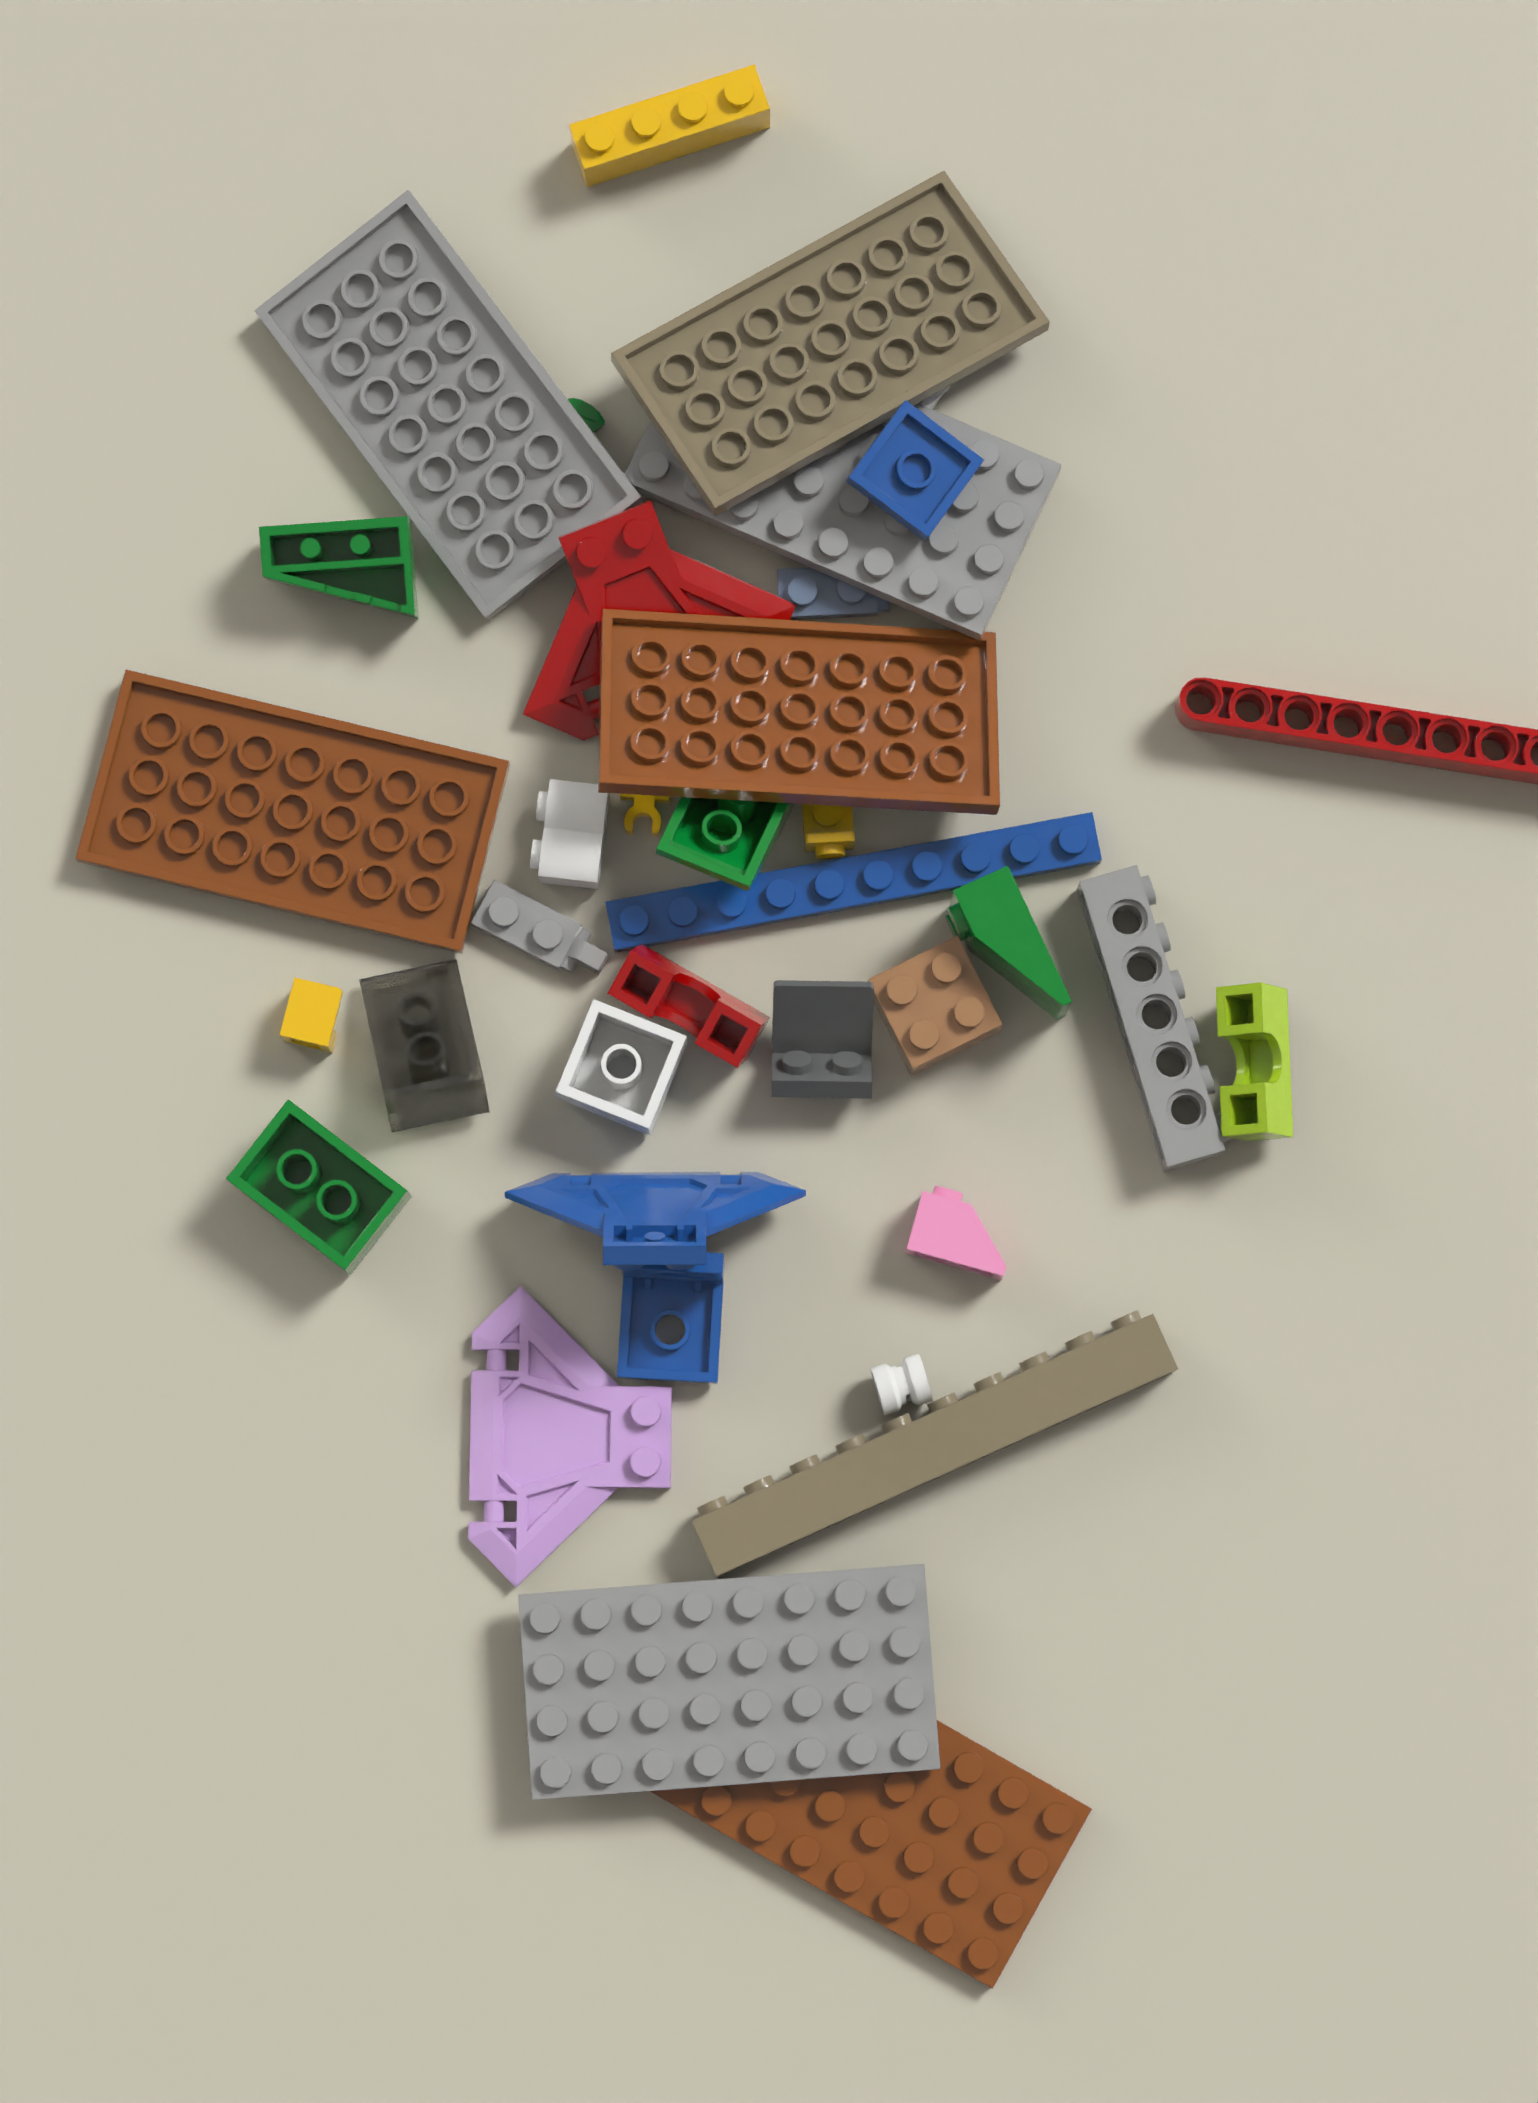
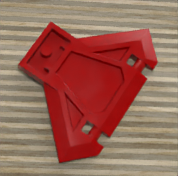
M650 500L559 536V542L577 586L522 714L583 741L599 735L594 720L599 719L600 697L586 702L582 691L600 684L601 617L603 609L790 620L796 604L669 549Z

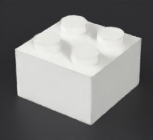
M593 999L556 1089L557 1097L559 1100L651 1136L688 1045L687 1036Z

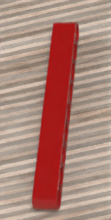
M1205 677L1194 678L1188 681L1182 687L1175 705V713L1179 722L1185 728L1193 731L1538 785V766L1533 763L1530 754L1531 749L1538 747L1537 729ZM1193 694L1204 695L1210 700L1212 710L1206 714L1193 713L1189 709L1186 699ZM1241 702L1254 703L1260 710L1261 718L1255 722L1243 721L1238 717L1235 706ZM1291 709L1303 711L1309 719V727L1303 730L1291 728L1285 720V712ZM1339 717L1352 719L1358 727V735L1350 738L1341 736L1334 728V720ZM1392 724L1400 726L1407 735V742L1403 745L1390 744L1383 735V727ZM1437 732L1449 734L1455 741V751L1443 753L1437 750L1432 742V735ZM1485 740L1497 741L1504 749V759L1500 761L1488 759L1481 750V743Z

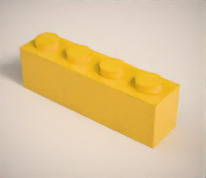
M755 64L569 124L571 144L586 187H590L770 128V107Z

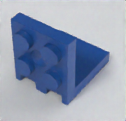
M706 1252L707 1265H696L687 1270H674L666 1265H644L637 1270H621L623 1286L617 1378L718 1384L725 1270L724 1253ZM667 1316L677 1317L685 1325L684 1337L681 1341L672 1345L662 1343L656 1336L658 1322Z

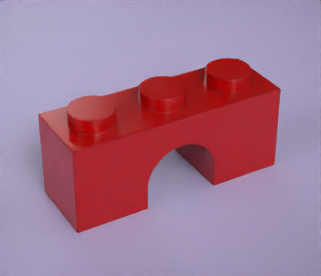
M642 943L629 952L607 993L649 1018L658 1016L679 1025L696 1038L694 1044L736 1068L748 1059L770 1019L766 1014Z

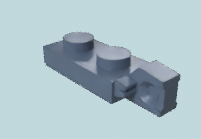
M810 567L777 569L778 597L796 604L790 620L874 617L878 613L890 611L889 601Z

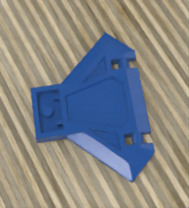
M720 1172L591 1173V1175L552 1173L505 1191V1198L603 1237V1265H614L621 1270H637L644 1265H666L674 1270H687L696 1265H707V1236L806 1196V1190L759 1172H741V1175H720Z

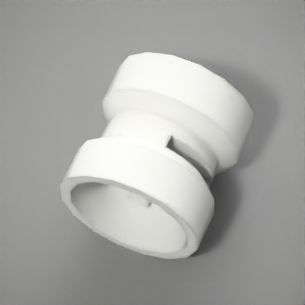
M919 1354L905 1357L899 1367L881 1364L870 1368L884 1416L899 1412L902 1405L907 1404V1401H911L918 1406L933 1401Z

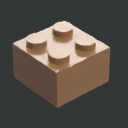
M958 935L868 979V982H872L874 985L873 1002L911 1076L1001 1031L1003 1024Z

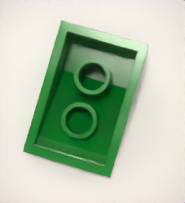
M681 797L656 848V854L749 891L777 842L794 803Z
M1003 867L953 890L950 905L947 907L949 914L945 915L953 937L958 935L960 941L965 940L970 952L1056 1020L1066 1016L1072 1003L1071 998L1009 867Z

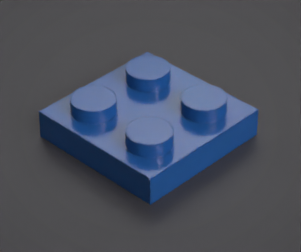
M905 400L845 482L925 541L983 463L984 459Z

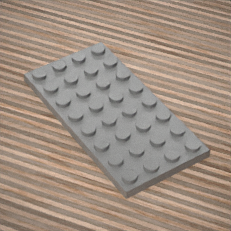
M409 190L254 310L487 620L493 618L567 560L559 542V536L637 506L644 500Z
M919 403L915 404L914 406L984 459L983 463L925 541L845 482L890 419L717 516H714L651 420L624 474L638 493L981 641L1058 478L1061 464Z
M924 1564L518 1594L532 1800L941 1769Z

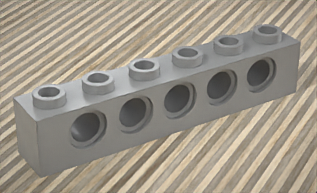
M1134 865L1080 881L1076 890L1163 1172L1221 1156L1225 1151L1223 1142L1229 1141L1230 1138L1222 1137L1221 1112L1214 1114L1209 1099V1094L1215 1093L1210 1070L1207 1064L1199 1066L1194 1047L1200 1046L1196 1024L1192 1017L1184 1018L1179 1000L1186 998L1181 976L1178 970H1169L1165 952L1171 951V945L1163 922L1155 924L1150 905L1156 904V896L1149 876L1141 877L1138 866ZM1122 911L1134 914L1139 922V930L1133 934L1120 933L1113 925V916ZM1136 958L1147 960L1153 967V978L1145 982L1134 980L1127 971V963ZM1151 1005L1163 1008L1168 1015V1025L1162 1029L1148 1027L1142 1019V1010ZM1167 1052L1177 1055L1183 1064L1182 1073L1175 1077L1163 1075L1157 1068V1057ZM1178 1100L1190 1101L1197 1109L1198 1116L1196 1122L1189 1125L1178 1123L1171 1113L1172 1104Z

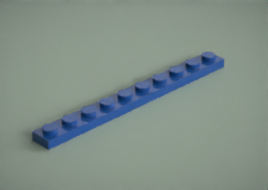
M1093 812L759 873L749 891L720 880L606 901V908L614 951L617 953L632 950L641 943L650 947L953 891L1006 866L1009 867L1014 879L1100 864L1102 857Z

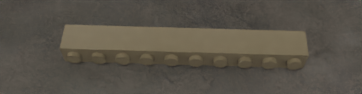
M1138 1310L1110 1322L1114 1330L1111 1333L1097 1339L1092 1331L1082 1334L1065 1343L1068 1352L1049 1359L1046 1351L1019 1363L1022 1372L1004 1380L1001 1372L993 1374L974 1383L973 1386L977 1393L958 1401L955 1392L927 1404L930 1414L915 1421H912L909 1413L881 1425L885 1434L866 1442L864 1435L860 1434L836 1445L835 1447L839 1454L820 1463L817 1454L789 1466L793 1475L774 1483L771 1475L744 1486L743 1489L747 1496L728 1504L725 1496H722L698 1507L697 1510L701 1517L692 1520V1523L716 1578L1178 1370V1367L1154 1315L1151 1314L1141 1319Z

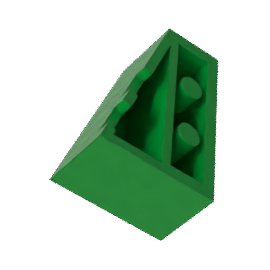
M408 516L259 527L262 576L265 579L419 619L412 521Z

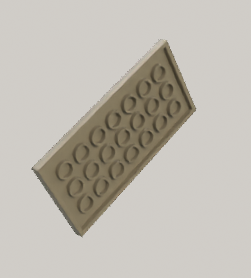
M942 171L612 352L611 362L714 516H717L887 421L905 400L914 406L1048 331L1050 321L946 172Z

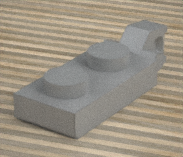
M493 880L471 922L473 927L559 971L562 968L571 973L577 963L600 975L608 959L607 952L588 943L592 932L583 928L582 924L496 880Z

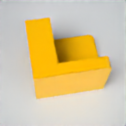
M294 977L280 1031V1036L284 1042L333 1053L337 1038L334 1027L343 996L342 990L337 987Z

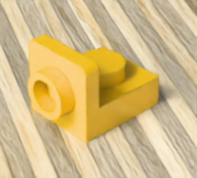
M802 804L805 852L815 851L816 858L833 859L844 857L845 850L854 849L855 837L852 807Z

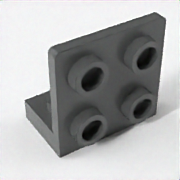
M777 980L773 983L772 1097L872 1099L874 985L872 982Z

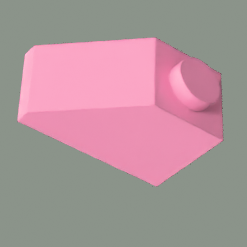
M934 1186L933 1193L923 1191L905 1253L1002 1280L1006 1265L972 1205L961 1202L963 1194L939 1186Z

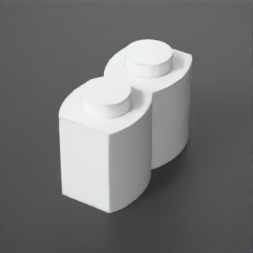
M550 779L548 792L539 791L536 821H545L542 840L533 839L530 858V869L538 870L539 883L599 889L610 793H599L598 784Z

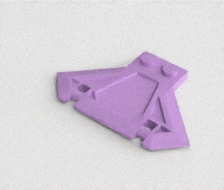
M522 1286L512 1293L472 1332L471 1350L487 1351L486 1370L471 1371L469 1501H484V1522H468V1539L517 1587L618 1488H671L672 1387L619 1386ZM507 1351H519V1371L506 1370ZM504 1501L517 1502L516 1522H504Z

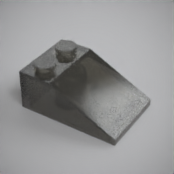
M457 959L359 979L391 1132L490 1112L484 1077Z

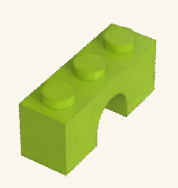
M1263 982L1216 987L1218 1037L1225 1038L1230 1042L1236 1057V1077L1233 1085L1220 1086L1222 1137L1243 1141L1292 1138L1293 1116L1287 989Z

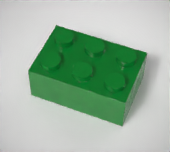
M289 1099L226 1177L234 1187L349 1275L354 1272L412 1197L408 1190Z

